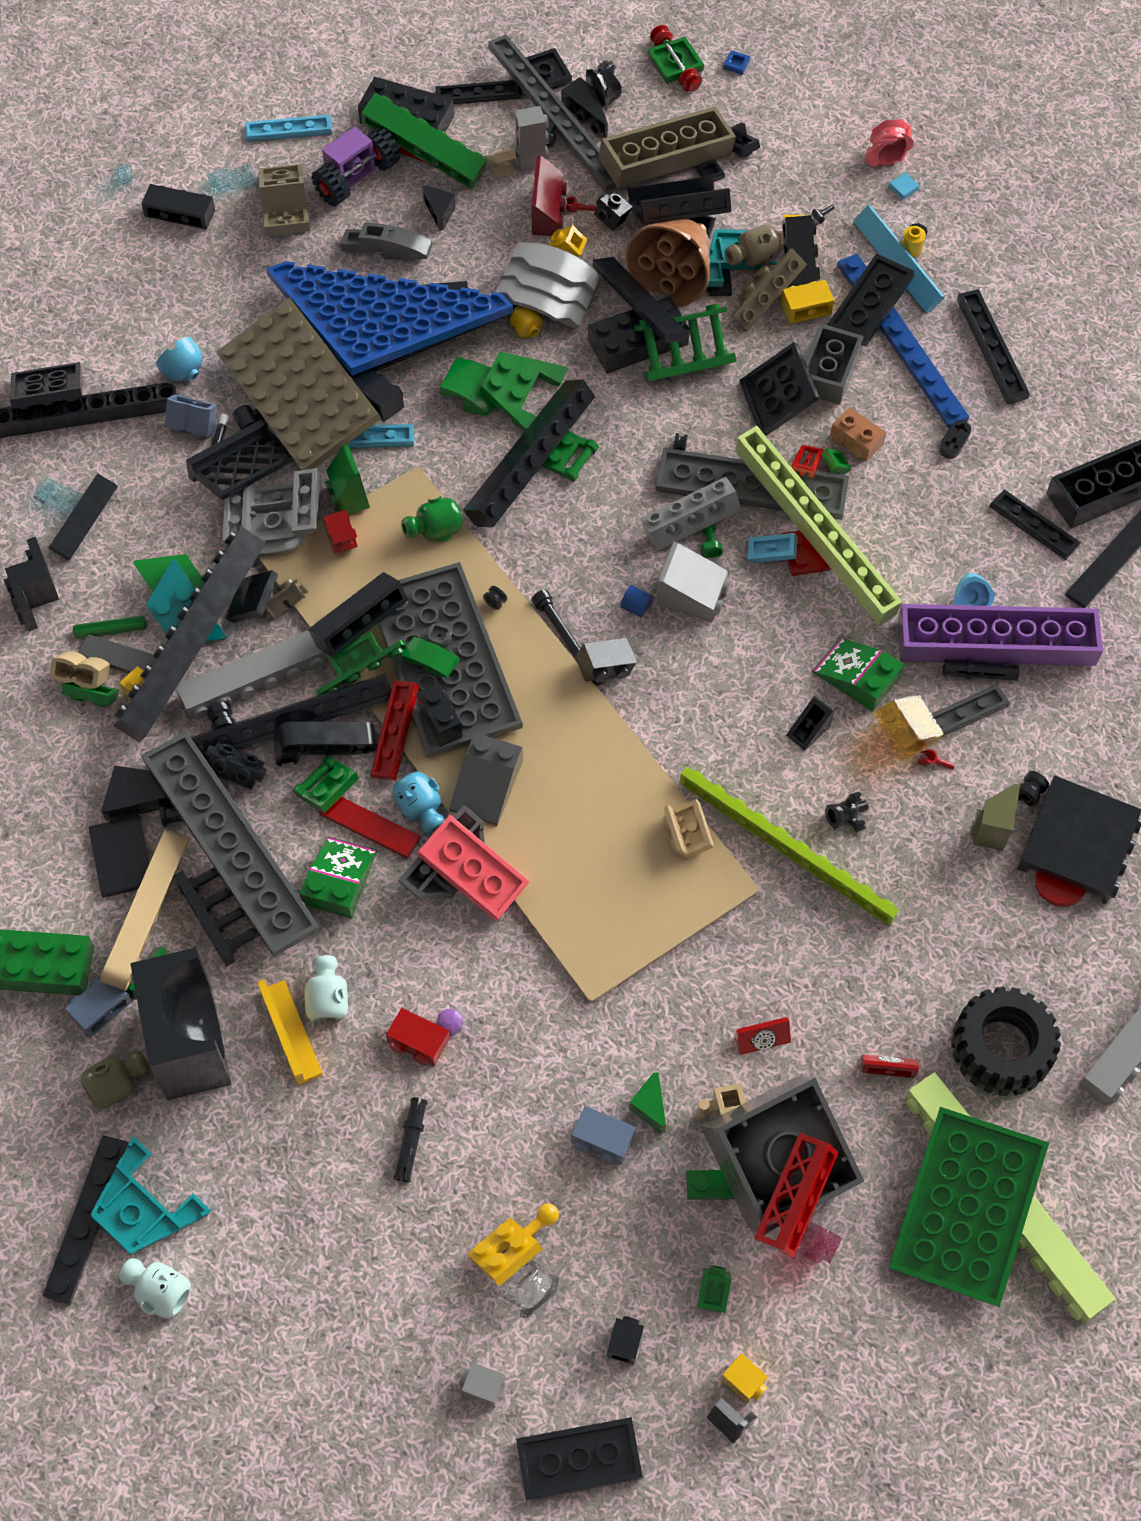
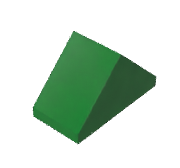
M656 1072L652 1073L629 1103V1110L659 1133H662L666 1129V1120L659 1073Z

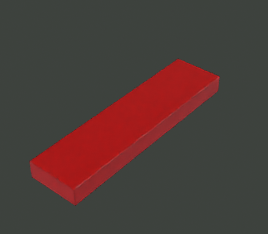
M393 681L370 774L372 778L396 781L417 697L416 693L419 689V685L416 683Z
M340 797L325 813L319 811L320 816L406 859L410 857L421 839L420 835L343 797Z

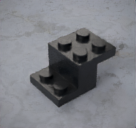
M36 537L27 539L29 549L25 550L28 561L5 568L8 578L3 579L21 625L26 624L28 631L38 628L32 608L59 600Z

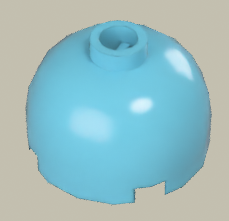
M185 337L175 342L177 347L173 350L167 348L156 361L158 370L173 382H183L185 380L190 382L199 375L198 370L202 364V353L199 347L190 337Z

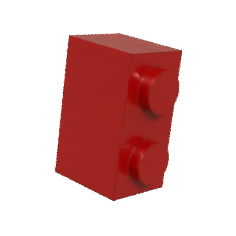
M401 1007L386 1033L389 1047L399 1054H403L405 1051L413 1055L412 1058L417 1063L427 1066L429 1063L435 1066L450 1040L449 1030Z

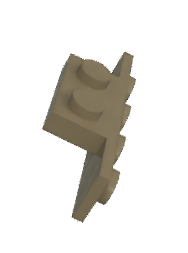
M790 249L777 265L762 266L757 271L755 279L752 282H748L742 288V293L738 299L743 303L731 316L743 329L749 331L781 295L783 289L788 287L807 264L794 249Z

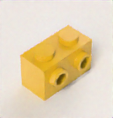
M826 280L783 289L781 306L789 324L832 315L834 298Z

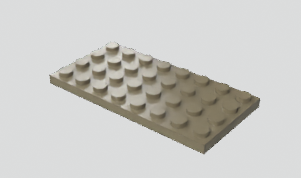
M290 297L216 351L301 470L316 468L340 450L343 445L351 442L381 419L378 412Z

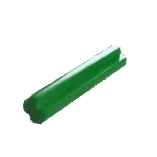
M142 615L75 624L73 626V634L76 639L86 638L88 634L102 636L145 630L147 623L145 616Z

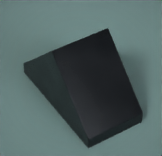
M427 185L423 186V201L439 231L444 230L456 208L455 194Z
M813 696L786 736L805 751L831 727L834 711L819 698Z

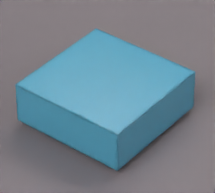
M905 172L889 182L888 187L904 200L918 191L920 185Z

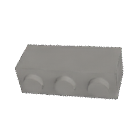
M541 106L515 110L516 158L521 172L535 169L537 156L549 159L546 144H549L546 128H549L547 115H543Z

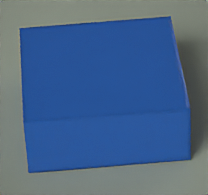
M731 50L723 69L743 75L751 56Z

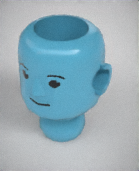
M413 772L401 778L394 785L392 795L396 801L395 804L402 811L401 815L410 821H421L422 830L426 834L432 835L445 820L442 815L437 813L441 804V797L437 792L439 786L433 778H429L423 772Z

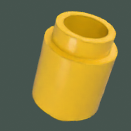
M910 226L904 230L901 243L912 257H917L922 253L926 237L925 231L918 226Z

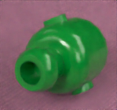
M442 496L436 499H428L427 503L418 507L416 517L407 516L401 521L405 537L412 539L417 537L419 533H422L428 540L437 539L438 542L451 539L450 535L458 533L462 526V516L457 503L451 498H442Z

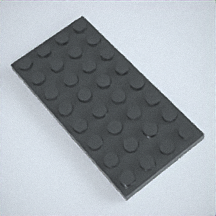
M454 563L400 579L399 581L408 597V601L379 622L387 648L400 640L405 641L408 646L413 637L427 641L428 628L435 623H443L451 629L452 633L451 643L444 649L455 654L460 659L447 678L429 674L423 666L405 662L401 654L392 659L399 681L418 684V692L440 683L462 722L463 737L440 747L418 708L416 697L412 717L426 756L430 757L469 745L474 732L488 737H495L523 728L519 712L461 563Z

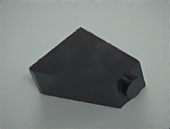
M114 765L101 811L106 821H114L157 811L160 804H164V806L172 805L149 770Z

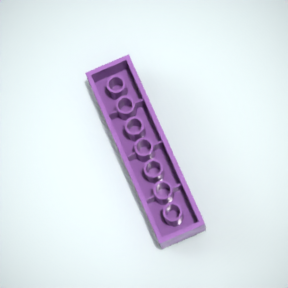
M902 604L898 616L900 661L944 662V660L966 662V660H972L975 663L1096 666L1103 652L1099 609Z

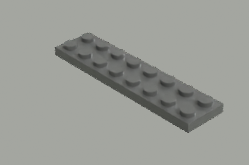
M663 448L656 491L687 496L727 477L736 490L739 504L784 511L742 459ZM796 471V474L834 519L842 520L849 476L816 471L814 478H809V473L800 476V471Z

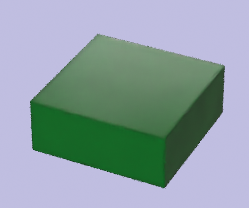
M827 448L821 454L831 472L846 474L852 469L842 451Z

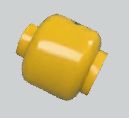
M518 305L513 309V313L510 316V324L519 337L523 339L534 338L540 333L543 320L537 311Z

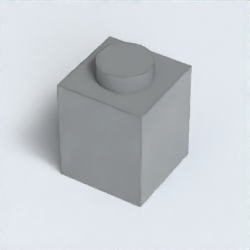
M472 1362L470 1370L464 1369L459 1386L463 1387V1396L496 1407L506 1380L505 1374Z

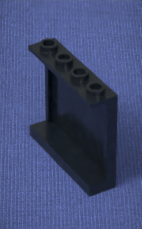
M713 176L627 188L628 201L633 206L631 212L644 225L732 212L730 189L714 190Z
M1054 775L1017 869L1027 873L1028 869L1032 868L1104 897L1102 903L1106 904L1110 897H1116L1120 884L1116 883L1118 876L1122 877L1128 864L1124 861L1126 854L1130 856L1136 841L1131 840L1134 833L1138 834L1141 828V819H1139L1141 809Z

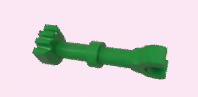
M715 524L702 529V533L705 534L707 541L703 542L700 546L701 555L704 558L720 557L724 552L722 544L716 541Z

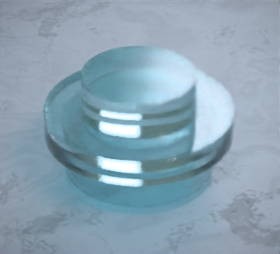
M117 164L114 170L115 179L117 182H121L123 186H126L133 179L131 169L127 164Z

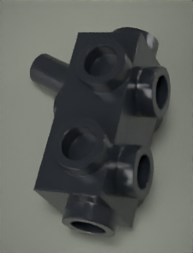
M218 742L215 747L210 745L204 757L208 760V764L218 778L230 780L251 790L256 782H262L267 771L263 767L265 762L259 760L257 756L244 754L229 744Z

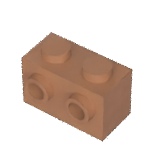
M849 407L832 424L830 436L837 445H843L848 448L854 457L868 461L884 445L886 432Z

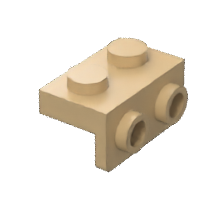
M697 799L674 809L669 805L663 807L666 815L663 817L667 829L671 831L673 838L670 839V842L676 853L688 859L714 847L701 804Z

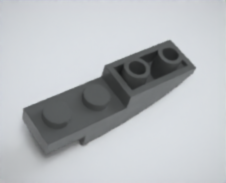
M364 223L362 229H346L340 242L342 251L384 252L385 258L427 259L433 245L432 240L400 227L378 223Z

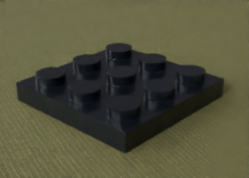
M795 342L739 380L755 424L765 436L820 400L801 349Z
M80 362L11 373L10 404L12 409H27L37 404L51 405L55 401L61 400L71 402L82 397V368Z

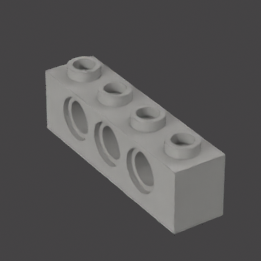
M724 477L640 519L649 542L657 552L673 544V542H678L741 511L736 490L727 477Z

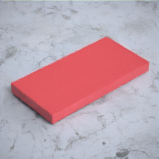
M450 814L416 853L420 859L495 922L498 921L530 882Z

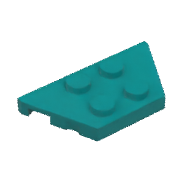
M175 559L171 561L146 603L165 634L172 625L176 626L180 620L176 617L184 606L188 607L192 601L189 599V596L195 589ZM216 623L206 641L227 639L218 623Z

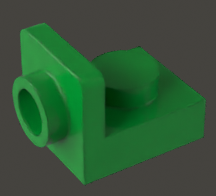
M710 1265L709 1269L703 1268L697 1308L726 1313L731 1284V1273L726 1272V1268L717 1265Z

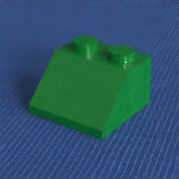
M345 444L327 468L326 472L329 480L325 481L329 495L334 493V495H331L334 508H340L341 511L347 510L348 515L368 509L370 506L358 468L348 444Z

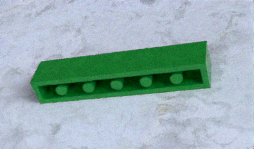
M375 93L361 112L362 124L372 130L376 127H382V129L387 131V134L390 133L392 135L391 138L392 140L395 139V144L471 189L486 169V159L480 153L473 152L466 148L462 142L449 138L444 131L436 130L424 119L416 118L406 108L393 104L386 96H380Z

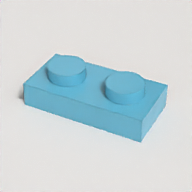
M795 533L750 537L747 559L750 563L796 559L797 536Z

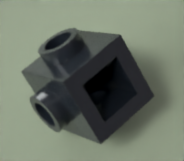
M612 190L607 195L602 194L598 198L594 215L613 231L627 220L633 206L616 191Z

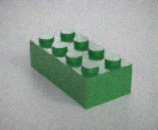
M0 929V990L81 995L87 989L95 946L90 937L86 935Z

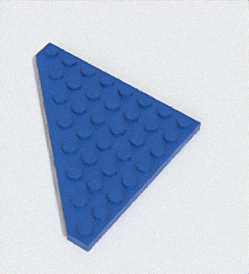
M289 261L266 268L267 276L286 299L290 297L326 346L352 376L513 313V305L502 293L492 292L491 295L479 294V290L461 287L460 291L448 289V285L430 283L429 286L417 284L416 280L399 278L398 281L387 280L386 276L368 274V277L358 276L356 271L338 269L337 272L326 271L325 267L309 264L307 268L295 266V262Z

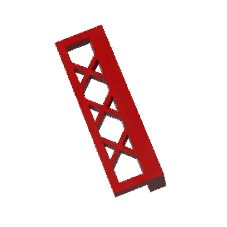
M799 1133L754 1239L756 1241L776 1248L786 1256L795 1257L839 1153L829 1143ZM808 1143L816 1146L812 1157L803 1160L800 1153L804 1144ZM801 1169L803 1179L801 1183L792 1187L789 1181L790 1176L793 1172ZM790 1195L792 1201L790 1209L780 1214L778 1209L780 1200ZM778 1222L781 1230L776 1241L765 1237L768 1227Z

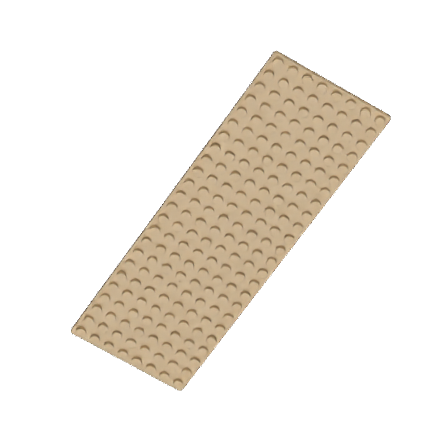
M414 468L366 495L370 508L348 515L351 526L355 528L357 534L355 539L358 547L334 554L322 520L317 523L316 531L308 535L297 550L259 557L261 564L267 571L273 570L278 574L276 584L280 589V585L290 577L293 580L300 577L297 584L299 586L303 584L308 592L305 594V598H302L293 606L309 628L383 572L400 580L454 563H461L523 723V728L492 737L523 747V762L498 826L484 822V841L490 849L530 881L514 902L588 1001H596L757 894L758 886L709 825L708 829L714 844L713 848L688 859L673 850L670 839L673 837L671 831L665 826L663 817L666 815L663 807L669 805L674 809L688 803V799L592 681L585 682L575 659L466 524L462 521L460 531L450 535L451 539L446 541L428 540L422 533H419L417 537L412 539L405 537L401 527L402 519L407 516L416 517V512L420 505L427 503L428 499H436L442 496L420 468ZM491 586L500 588L508 598L505 603H502V607L499 610L490 607L483 599V595L489 592L488 589ZM379 623L365 633L372 632L382 651L387 648ZM387 657L381 661L383 665L371 672L367 669L360 673L361 678L354 683L386 673L392 689L393 681H399L392 659ZM389 700L369 707L382 726ZM411 717L403 754L417 772H423L429 778L431 777L436 781L439 786L437 792L441 797V804L447 813L454 817L456 813L449 811L469 745L427 757L413 717Z

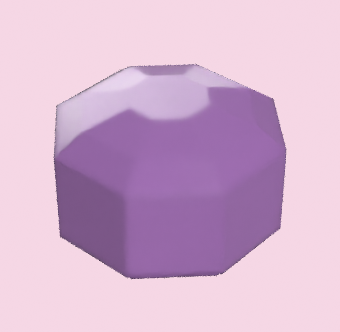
M445 1009L438 1014L436 1024L449 1030L450 1036H454L461 1031L463 1018L457 1010Z

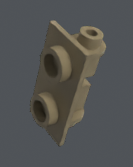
M290 577L280 585L281 591L275 595L273 592L271 593L266 611L264 612L268 620L272 618L275 620L279 615L288 610L283 602L284 600H287L293 606L306 597L307 588L303 584L300 586L297 584L300 577L296 580Z

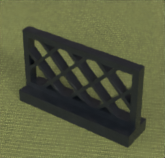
M261 419L186 459V465L190 480L193 482L199 481L223 501L295 460L279 438L268 430V424ZM268 441L273 443L272 446H264ZM249 452H254V456L244 455H246ZM258 452L271 453L270 457L258 456ZM275 453H285V454H286V456L283 457V458H282V457H274V456H275ZM231 462H235V466H225ZM239 463H252V466L239 467ZM256 463L269 464L265 468H256ZM212 472L216 473L215 477H207ZM220 473H233V477H220ZM237 474H250L246 478H237ZM218 484L231 485L223 491L218 488Z

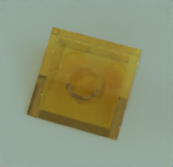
M920 695L895 699L872 712L901 761L910 758L945 737V734Z

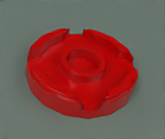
M1037 871L1035 887L1038 894L1054 906L1068 907L1075 905L1083 898L1086 892L1085 889Z

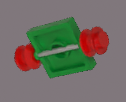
M666 25L654 27L650 33V40L654 42L655 47L648 49L647 56L665 83L679 79V83L683 85L684 91H696L702 83V77L698 75V72L704 70V63L686 37L672 41L673 34Z

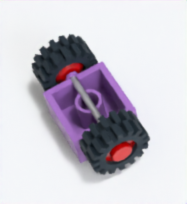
M353 127L348 132L343 133L338 139L326 145L322 149L324 165L312 172L311 179H313L312 183L316 186V191L320 193L319 196L323 197L324 201L328 202L330 206L333 205L335 207L350 196V188L375 171V166L385 171L401 159V152L398 151V145H395V139L392 140V135L390 133L387 134V131L382 129V127H376L366 135L356 127Z

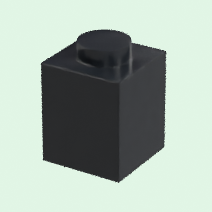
M623 1316L622 1319L616 1318L607 1350L608 1358L635 1364L644 1326L639 1324V1320L628 1316Z

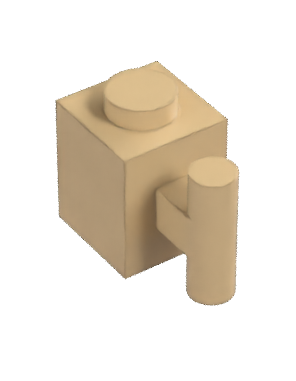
M741 1083L714 1088L711 1101L707 1099L699 1101L697 1117L701 1120L706 1119L708 1115L716 1114L718 1117L746 1103Z

